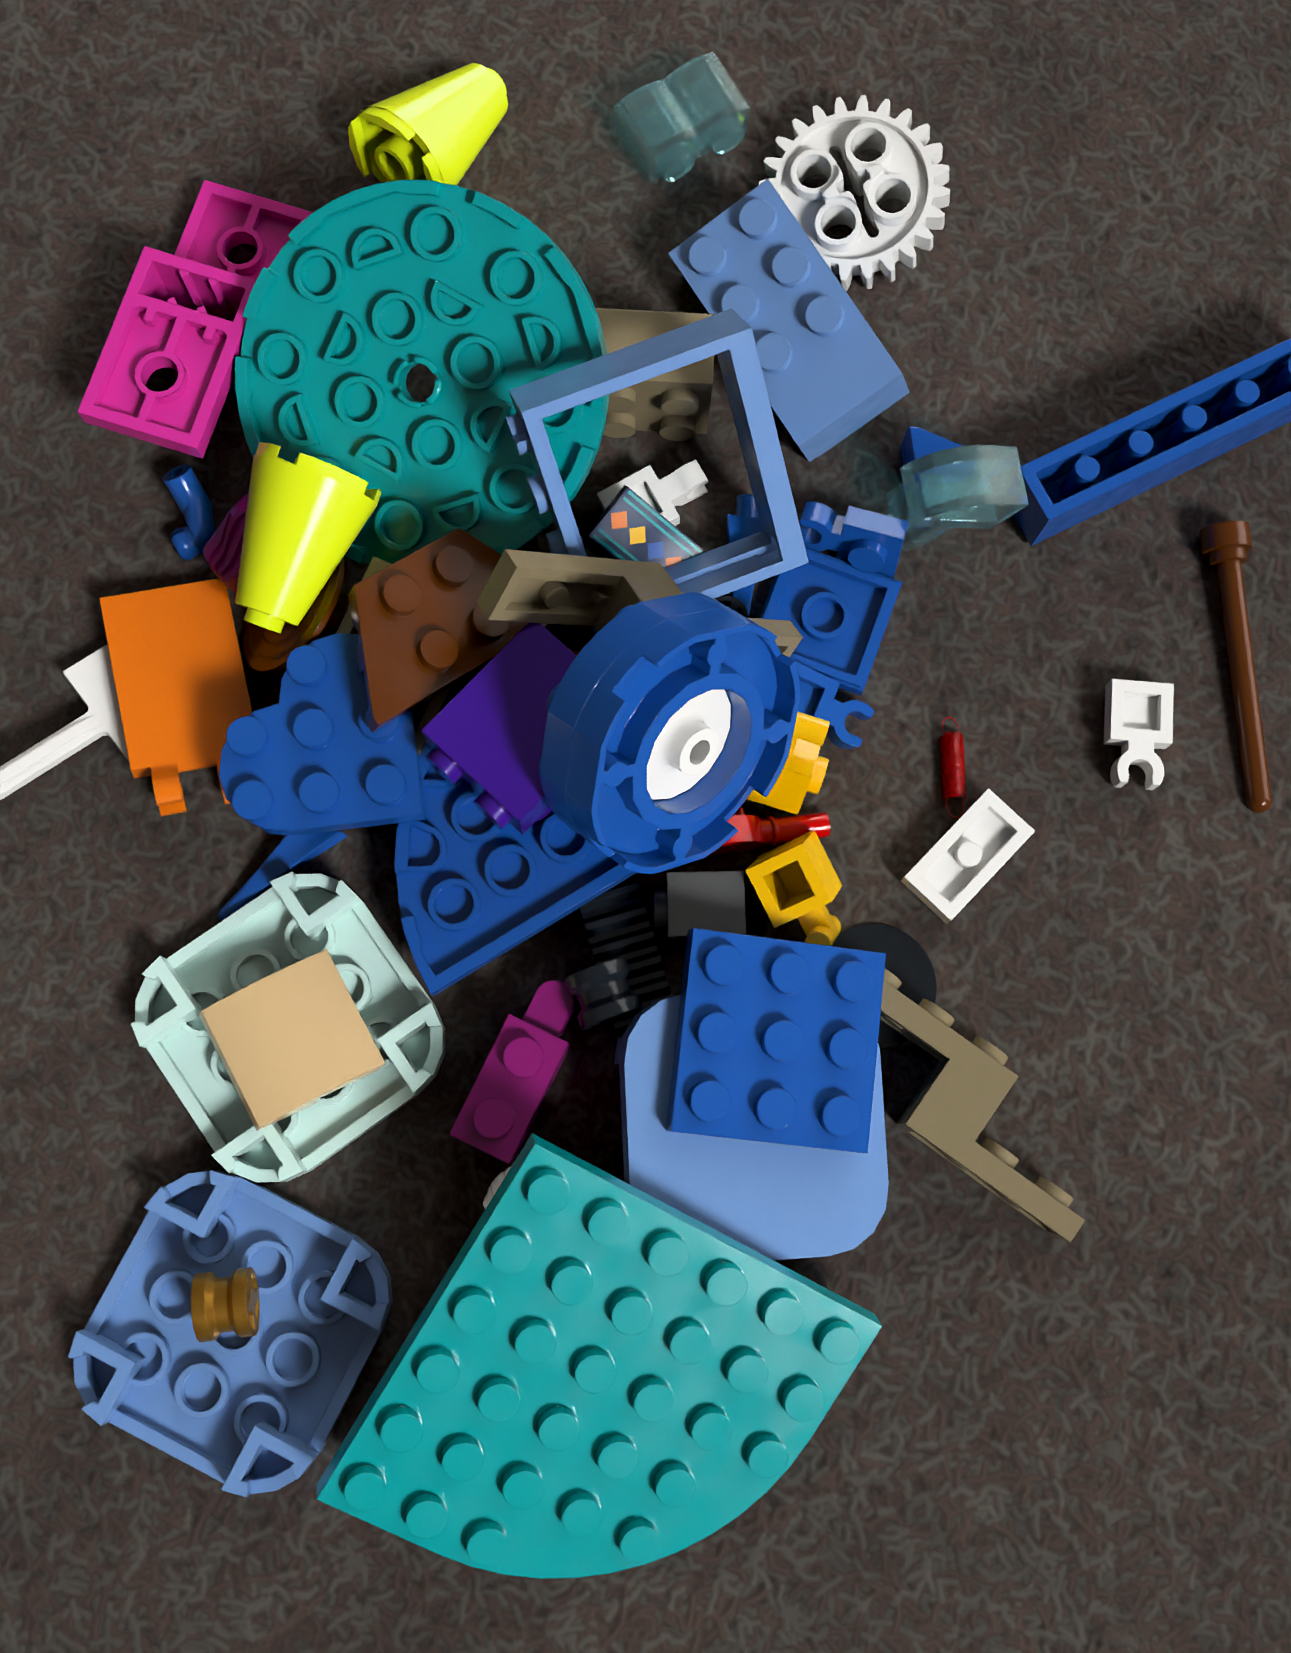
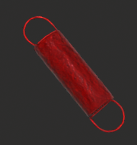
M946 717V718H944V720H943V722H942V731H943V723H944L945 719L951 718V719H953L955 722H956V720H955L954 718H952V717ZM943 731L946 735L939 737L942 799L944 800L947 797V809L948 797H963V811L961 815L957 817L952 816L959 818L964 812V801L967 799L963 734L959 733V731Z

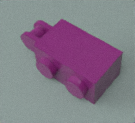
M557 980L543 983L537 989L522 1020L511 1014L508 1015L449 1133L450 1135L508 1164L514 1163L570 1049L569 1043L560 1039L574 1010V998L572 994L568 993L565 983Z

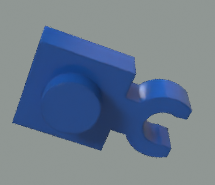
M806 502L799 524L802 525L801 532L806 548L817 552L827 549L837 551V559L850 563L861 572H876L894 578L909 521L849 506L846 517L837 515L834 510L822 503Z
M795 661L801 690L798 712L830 721L827 736L836 746L844 749L860 747L863 740L846 730L845 719L847 715H852L866 721L872 718L874 710L863 701L850 700L842 703L835 700L834 697L840 682Z

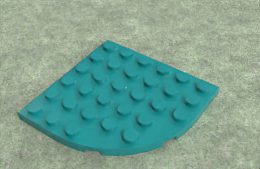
M532 1133L319 1479L316 1499L438 1555L470 1567L499 1574L539 1579L580 1578L609 1574L645 1565L677 1553L710 1536L740 1516L777 1482L793 1464L815 1433L878 1334L882 1324L876 1315L869 1310Z

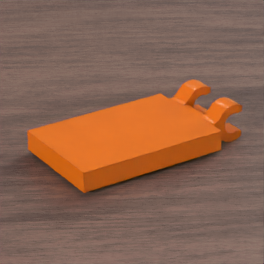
M220 579L99 598L130 769L134 779L152 776L157 806H159L161 817L187 812L179 773L217 766L219 775L221 751L227 741L226 733L228 727L234 720L249 716L252 713L228 591ZM220 780V785H221V790H222V794H223V797H224V802H225V804H230V803L228 802V800L226 799V797H225L224 790H223V787H222V784H221V780Z

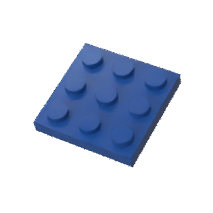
M697 928L689 929L687 933L666 1131L868 1154L886 953Z

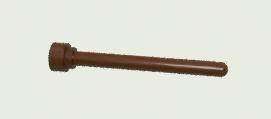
M1225 521L1206 526L1199 531L1202 557L1209 558V566L1216 568L1246 805L1255 813H1263L1270 808L1272 796L1242 564L1247 562V552L1252 549L1250 526L1246 521Z

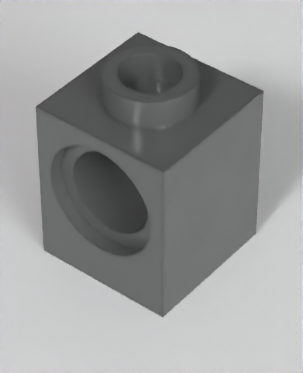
M744 871L667 872L665 890H653L654 928H666V944L686 943L688 930L692 928L746 935Z

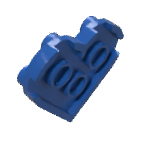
M337 633L294 649L287 659V670L281 679L279 703L256 710L249 716L240 717L234 720L228 727L226 733L227 741L221 751L219 777L226 799L244 821L261 828L269 834L297 836L426 820L414 708L375 732H371L367 726L365 715L369 708L364 674L359 673L356 652L359 644L358 634Z

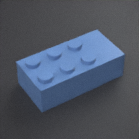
M766 179L668 253L709 314H718L732 308L752 327L770 405L809 462L827 452L910 393L901 370L769 179Z

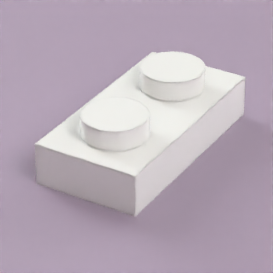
M988 788L907 873L901 882L947 924L1026 842L1035 830Z

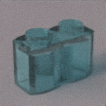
M714 52L698 56L686 62L670 73L665 79L648 83L634 90L613 106L614 130L648 184L662 177L668 182L678 180L692 169L698 157H702L713 150L716 154L721 155L734 149L743 140L745 132L748 130L750 107Z

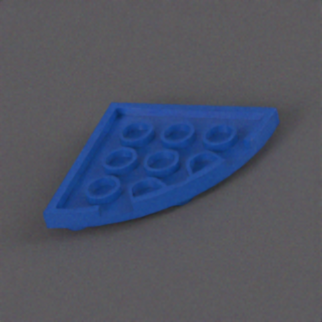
M425 743L419 756L426 820L398 823L394 866L397 875L398 901L404 934L414 962L430 994L435 996L637 872L622 867L564 824L553 811L543 819L536 821L523 835L510 823L503 829L498 828L473 803L479 796L475 790L462 778L454 785L451 784L430 765L425 756L431 750Z

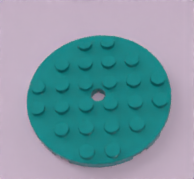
M399 180L378 183L338 197L310 214L288 234L290 240L282 247L268 268H262L250 292L242 315L247 320L242 338L241 357H235V391L239 417L252 457L256 453L259 442L281 446L277 457L294 464L295 458H298L300 452L369 482L367 489H379L382 493L377 507L344 555L358 563L365 562L370 564L374 556L394 564L457 528H461L501 555L505 549L518 550L543 533L553 521L549 511L539 514L526 481L527 476L536 473L530 453L519 456L509 432L505 417L516 413L509 390L607 354L598 314L580 275L553 240L527 217L485 194L457 185L431 180ZM418 364L427 366L437 377L433 393L425 402L415 400L410 396L406 388L407 374L411 368ZM609 394L542 419L569 503L577 495L587 478L598 453L606 424Z

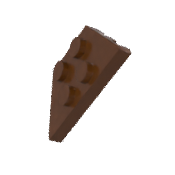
M461 528L455 529L355 584L348 594L352 624L356 627L359 635V644L356 648L359 673L364 674L369 705L368 710L365 712L366 722L372 733L487 665L529 623L487 619L477 600L495 569L501 554ZM541 623L546 629L554 625Z

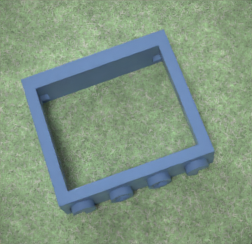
M732 308L509 390L516 413L505 417L507 426L519 456L530 453L536 473L527 476L526 481L538 513L550 512L555 531L545 534L551 553L587 556L542 419L717 354L762 531L665 567L664 569L682 593L696 592L714 599L809 563L752 327ZM590 626L595 635L598 631L594 626Z

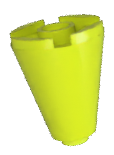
M470 63L362 109L358 116L351 121L348 127L350 149L357 167L364 178L373 172L381 183L399 180H431L444 184L458 185L507 112V91L503 80L494 70L478 63Z
M259 442L256 453L253 455L235 603L247 608L243 620L281 634L285 623L294 626L300 624L377 507L382 492L379 489H367L369 482L354 474L300 452L293 464L277 457L281 446Z

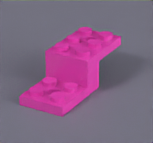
M204 180L175 254L144 246L77 411L82 420L87 424L203 459L235 377V357H241L242 338L247 320L242 315L250 292L262 268H268L282 247L290 240L288 234L313 212ZM251 244L257 248L256 255L247 263L234 264L227 260L229 252L237 245ZM172 368L178 371L177 381L168 390L156 392L147 388V381L156 370Z

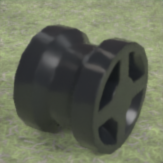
M618 958L591 966L564 979L568 993L577 997L581 1007L577 1016L581 1030L613 1022L643 1008L639 995L631 992L626 978L630 969L626 958Z

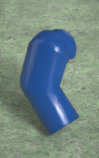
M183 464L169 470L163 476V481L187 523L186 526L172 531L171 541L183 560L190 561L203 553L205 544L214 534V520L211 501L191 466Z

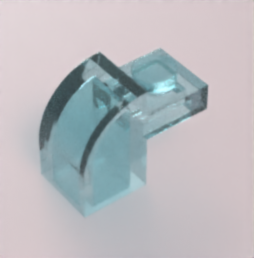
M969 445L925 455L901 467L903 482L886 494L888 516L909 521L902 550L919 549L950 528L991 529L1029 505L1017 447Z

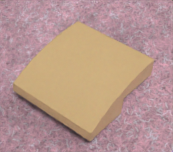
M327 949L268 975L219 1000L199 1013L256 1131L315 1104L321 1097L378 1071L385 1064Z

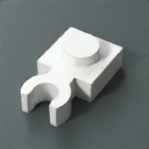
M1111 679L1105 685L1104 744L1121 746V756L1113 763L1110 771L1113 787L1121 788L1128 783L1129 765H1137L1145 772V790H1154L1162 783L1164 766L1159 756L1154 753V749H1166L1173 742L1174 684Z

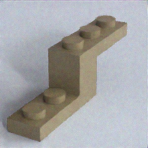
M505 549L477 603L488 620L594 626L597 631H600L626 606L683 593L661 563ZM748 618L776 635L775 642L780 652L787 657L792 655L803 638L789 620Z
M885 969L880 1020L938 1061L896 1125L1053 1237L1071 1242L1085 1221L1068 1208L1074 1199L1060 1187L1043 1177H1039L1034 1184L1018 1173L1014 1168L1018 1164L1019 1159L996 1142L988 1138L984 1140L982 1145L975 1142L1019 1077L1004 1066L1008 1056L981 1037L975 1036L972 1042L965 1039L950 1028L955 1019L949 1013L924 998L917 1005L898 991L902 982Z

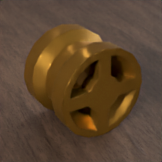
M252 1267L236 1269L231 1276L218 1278L212 1272L195 1274L191 1287V1317L193 1330L199 1342L214 1341L221 1333L232 1331L240 1338L257 1335L260 1322V1299L258 1282Z

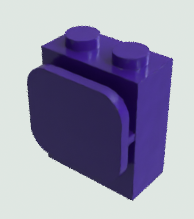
M529 622L421 730L426 744L431 750L425 756L430 765L451 784L454 785L462 778L475 790L479 796L473 803L495 826L503 829L510 823L522 835L536 821L543 819L552 811L542 790L538 770L539 761L542 756L547 719L546 705L551 691L561 682L568 668L577 657L541 623Z

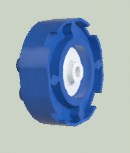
M689 592L642 601L635 605L624 607L616 614L614 619L598 631L584 646L568 668L561 682L551 691L548 697L543 749L538 770L542 790L550 808L564 824L606 856L630 871L642 874H656L705 858L738 832L737 828L727 821L741 807L753 789L767 797L786 763L801 699L800 680L795 661L780 652L775 642L777 636L704 594Z

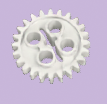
M861 95L855 111H847L844 101L841 97H838L835 101L834 114L826 116L824 111L818 105L813 106L814 123L809 127L796 118L792 120L794 141L780 136L775 139L777 153L781 158H765L766 175L770 177L768 178L829 268L835 275L840 276V284L845 291L848 290L852 277L858 275L861 276L866 289H872L873 272L880 270L890 282L895 281V263L900 260L906 266L912 269L915 268L916 252L914 246L931 251L933 248V235L929 229L943 230L945 213L940 208L949 206L950 189L943 185L949 182L950 169L949 165L938 164L942 160L943 146L941 143L927 145L930 140V126L927 123L918 126L912 131L910 130L912 110L909 108L904 110L896 119L890 117L889 99H885L877 111L873 112L868 111L866 95ZM866 149H876L882 153V156L870 162L861 161L856 158L858 153ZM833 150H838L841 153L855 193L858 196L864 195L865 214L873 228L879 233L874 238L868 236L862 224L861 214L853 194L850 191L844 192L843 173L840 167H838L839 165H837L836 160L830 154ZM813 175H823L829 179L827 183L818 188H807L802 185L805 179ZM766 179L759 181V185ZM889 199H900L907 204L903 210L895 213H888L879 208L880 204ZM839 224L847 225L853 229L850 235L839 240L831 239L824 234L827 229Z

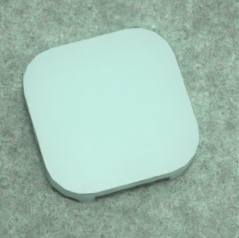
M293 871L269 881L273 887L167 959L159 956L142 973L145 979L135 999V1022L131 1023L139 1046L147 1048L215 1153L211 1156L228 1173L239 1175L254 1182H288L312 1171L417 1097L437 1076L445 1056V1027L435 1004L366 904L342 880L339 881L320 873L295 874ZM327 949L385 1064L378 1071L321 1097L315 1104L256 1131L199 1013L201 1010L238 990Z

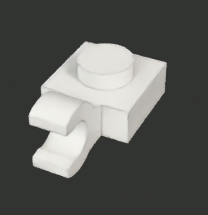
M697 460L681 466L660 480L657 478L651 465L598 492L597 498L604 511L623 486H628L676 526L680 524V516L675 506H682L707 493L708 490L704 484L708 483V479Z

